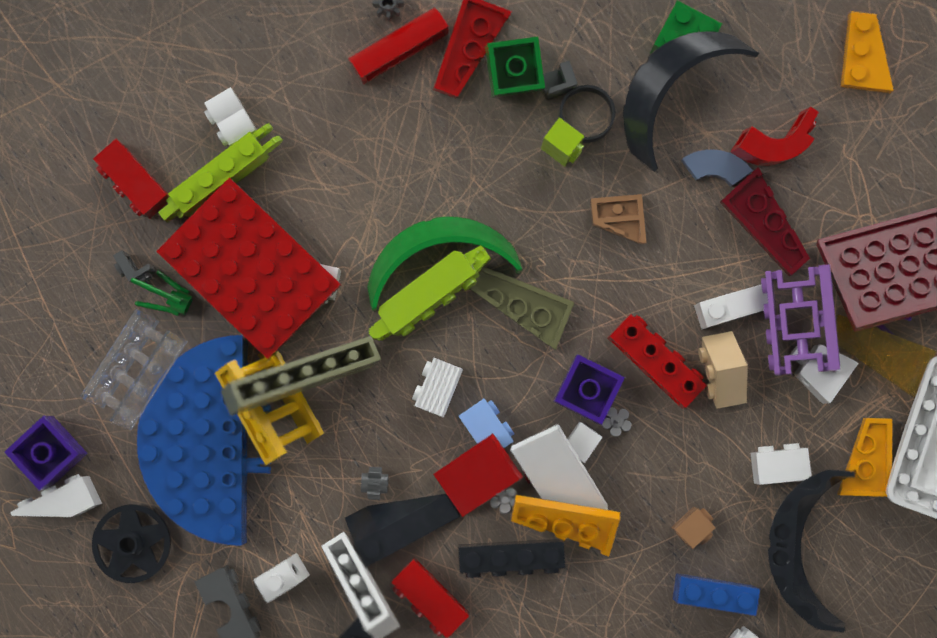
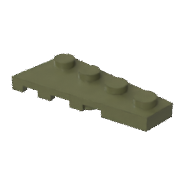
M483 267L478 272L480 276L476 278L477 283L470 290L549 347L556 350L575 302Z

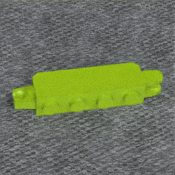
M268 123L262 126L253 134L248 132L168 193L170 197L166 200L168 204L158 212L163 220L168 223L177 216L180 219L185 216L190 218L229 177L235 183H238L267 161L269 158L268 153L282 143L280 136L273 137L263 146L258 142L272 131L273 127L271 124Z
M482 246L466 254L459 251L450 253L379 307L378 314L381 319L369 328V334L372 336V339L383 341L392 334L404 337L415 329L414 325L421 319L426 321L436 313L435 309L441 304L446 306L454 301L457 292L462 289L468 290L477 283L476 278L480 276L478 272L491 260L490 255Z

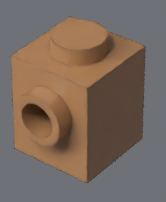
M692 507L671 528L688 547L694 549L699 543L703 545L712 538V531L716 527L711 523L714 520L713 517L704 508L699 510L696 507Z

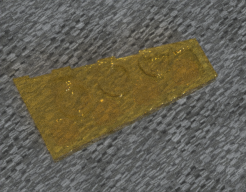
M837 314L835 317L838 346L915 399L926 367L936 351L874 327L854 332L849 319Z

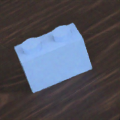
M482 399L459 415V418L477 444L492 433L503 448L514 442L511 438L514 432L506 421L504 423L499 421L496 415L500 412L492 400L486 402L485 399Z

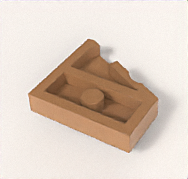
M642 194L591 198L593 226L641 245L647 243Z

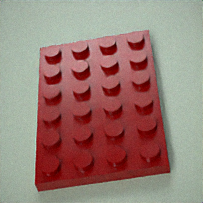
M230 177L156 251L268 360L341 286L321 264Z

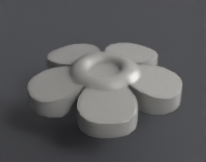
M611 407L607 413L608 418L604 419L602 426L605 429L611 428L610 434L618 437L621 434V429L627 432L631 429L632 424L626 420L629 417V412L626 409H621L617 415V410Z
M509 488L506 490V493L503 490L490 500L491 507H500L501 514H509L511 508L513 509L515 496L517 495L516 490Z

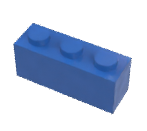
M676 573L673 600L679 604L756 616L760 589L748 584Z

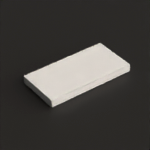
M559 425L511 446L512 453L542 499L608 510V504Z

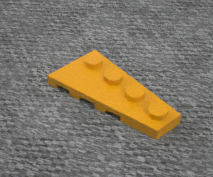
M516 495L511 521L539 532L550 531L555 534L556 538L564 541L566 538L579 542V546L586 549L594 547L601 550V554L609 557L620 521V512Z

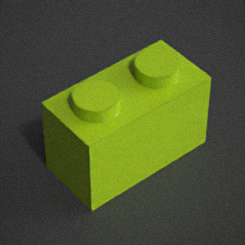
M559 117L544 137L541 150L565 167L569 161L573 164L582 153L584 135Z

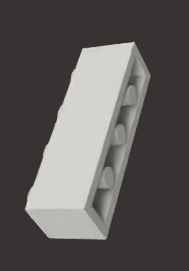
M342 532L322 545L366 631L373 638H383L400 627L351 539Z

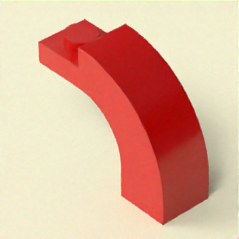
M812 107L801 111L787 135L781 139L771 138L751 126L742 131L730 152L748 163L760 166L776 165L803 153L814 141L815 138L810 136L809 133L817 123L815 118L819 112Z

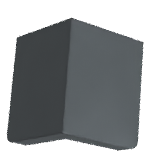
M570 61L560 63L557 70L543 74L545 89L543 90L547 100L567 94L578 85Z

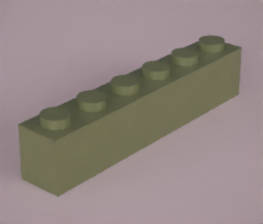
M372 336L232 381L221 391L230 416L369 369L379 362L381 358Z

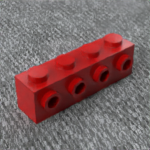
M628 315L607 339L680 408H686L707 386L703 382V375L694 368L690 370L684 364L686 360L677 351L671 352L664 346L667 342L658 333L652 334L646 329L648 324L640 316Z

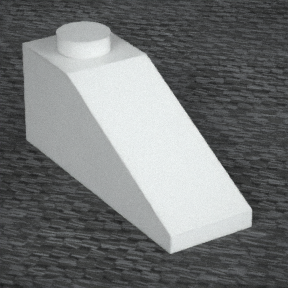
M761 284L700 302L694 305L701 329H706L764 311V304L768 303L767 293L763 294Z

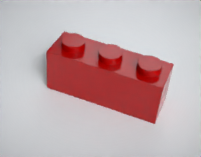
M118 139L113 140L93 158L99 165L96 167V170L106 180L109 177L115 183L113 189L122 198L125 196L129 198L132 202L129 205L130 208L139 217L143 214L151 219L167 204L166 200L170 197L168 193Z
M415 557L391 581L394 585L392 590L401 599L406 597L413 604L410 607L413 612L420 618L425 616L431 622L429 625L430 629L439 637L443 634L446 638H449L469 617V611Z

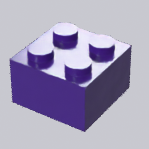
M577 354L553 402L598 425H602L625 377Z
M42 416L4 451L39 491L52 487L88 454L54 416Z

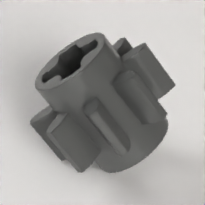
M403 0L372 1L373 7L379 8L376 12L377 16L381 17L384 15L388 21L394 15L400 17L398 7H404ZM384 2H387V3H389V4H390L391 2H393V5L390 6V5L387 4V5L384 7Z
M369 467L368 473H362L361 493H367L368 499L380 500L381 493H388L389 475L382 474V467Z

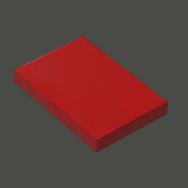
M493 433L433 474L462 517L523 477Z

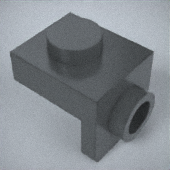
M122 250L113 255L117 262L114 264L116 270L122 277L126 276L129 282H131V278H135L146 283L153 278L152 274L156 272L155 267L150 264L138 270L130 255Z

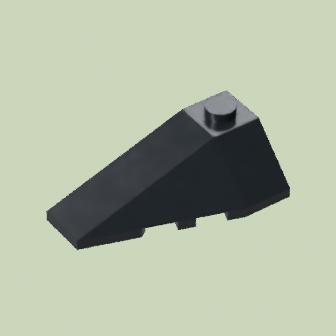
M445 493L368 505L345 517L353 542L367 567L455 520L460 515L455 505Z

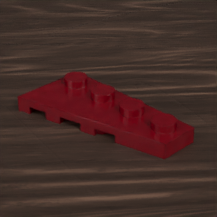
M757 167L720 203L788 276H792L810 257L796 232L789 225L783 209H780L770 186H767L760 168Z

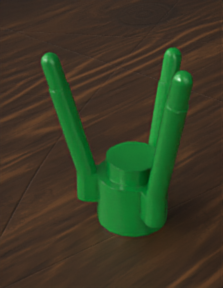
M160 270L156 274L176 289L177 292L172 290L169 294L143 281L131 278L132 283L166 298V304L170 305L168 307L136 301V306L168 312L176 316L180 313L185 315L189 310L193 300V296L189 295L190 291L181 287Z

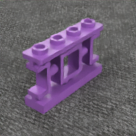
M830 264L808 267L809 280L784 283L782 270L775 272L765 271L766 278H761L763 294L767 293L768 303L764 304L765 319H770L771 328L766 329V339L768 345L772 344L773 355H768L769 369L774 370L776 376L792 374L791 361L817 359L818 372L841 371ZM815 276H820L822 311H818L817 300L804 302L802 288L816 287ZM773 280H777L779 290L792 289L793 303L779 304L780 315H776ZM812 308L814 332L788 334L786 310ZM820 327H825L828 363H823V353L809 354L807 339L821 338ZM778 331H782L783 341L797 340L798 355L784 356L785 366L782 367Z

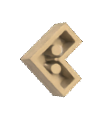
M733 332L702 337V348L698 349L701 363L706 364V375L709 380V384H706L708 399H713L716 409L747 403L748 365Z

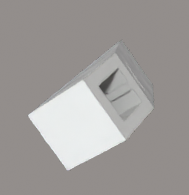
M77 474L64 480L66 485L58 489L56 486H52L40 492L42 497L34 501L31 497L17 504L18 509L10 513L12 516L74 517L101 505L102 502L90 476L80 477Z

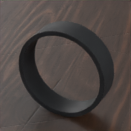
M581 85L573 88L565 95L560 105L559 117L564 120L563 106L572 95L579 92H593L600 95L609 105L611 121L605 131L596 136L584 137L582 143H592L602 139L611 129L615 119V105L610 95L603 89L594 85Z

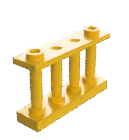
M277 351L270 360L262 353H259L260 360L242 368L239 367L236 360H233L215 372V375L224 389L232 381L248 377L264 369L269 370L286 364L281 353ZM302 392L282 398L285 405L265 414L261 406L237 414L265 465L287 453L283 446L301 437H304L308 444L324 434L319 421L314 416ZM291 414L298 428L278 437L271 423Z

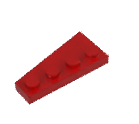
M462 0L433 87L434 91L453 98L458 97L485 55V46L487 43L493 42L512 11L484 0Z

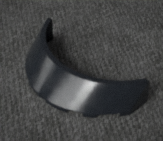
M712 31L689 33L668 41L648 56V60L640 65L628 87L629 91L623 106L626 144L629 152L647 169L655 172L658 169L653 149L655 118L664 96L674 82L687 70L704 60L727 54H743L747 57L756 58L760 54L733 35Z
M827 469L801 482L781 503L769 533L770 547L768 548V558L772 576L781 596L802 619L817 630L845 633V622L834 616L819 601L811 589L804 572L801 556L803 529L808 515L816 502L838 482L848 477H855L854 470Z

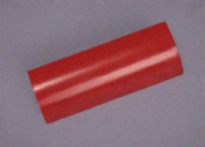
M434 7L349 57L348 61L364 85L448 35L449 26L440 12Z

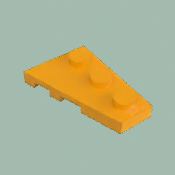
M851 11L848 14L841 87L892 93L894 91L876 14Z
M863 418L846 470L855 471V477H848L842 480L837 495L887 497L886 487L892 469V419Z

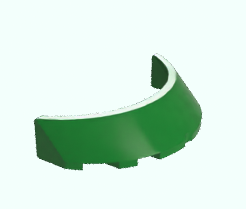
M437 217L430 221H421L395 236L378 256L371 271L367 287L373 312L379 311L377 303L381 291L395 269L413 254L433 245L449 242L471 243L488 248L504 257L514 266L516 274L522 273V266L512 244L500 233L483 223L462 217Z

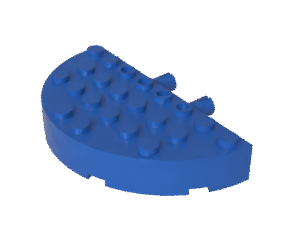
M232 335L216 338L191 348L173 361L158 377L144 402L140 414L137 431V454L140 469L148 490L158 506L169 518L186 531L200 538L225 545L242 546L247 543V474H270L271 466H260V464H265L261 457L248 458L247 431L237 414L230 416L221 394L223 387L215 375V372L233 360H236L240 368L248 365V340L243 335ZM271 405L261 406L264 412H271Z

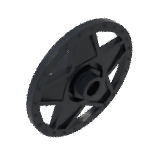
M138 504L123 505L109 511L97 524L92 537V552L98 567L108 577L122 583H138L154 576L166 563L171 548L170 532L163 518L151 508ZM136 510L150 515L158 524L142 526ZM121 512L118 529L102 530L111 517ZM164 537V551L158 562L151 547ZM99 545L113 551L109 567L106 566L101 558ZM132 564L147 573L137 577L121 576Z

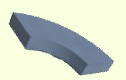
M701 150L687 155L681 160L695 180L703 177H717L724 180L730 186H733L753 171L742 159L721 150Z

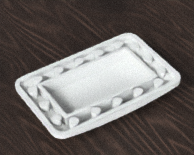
M937 356L929 361L922 377L886 487L887 497L894 504L937 519Z

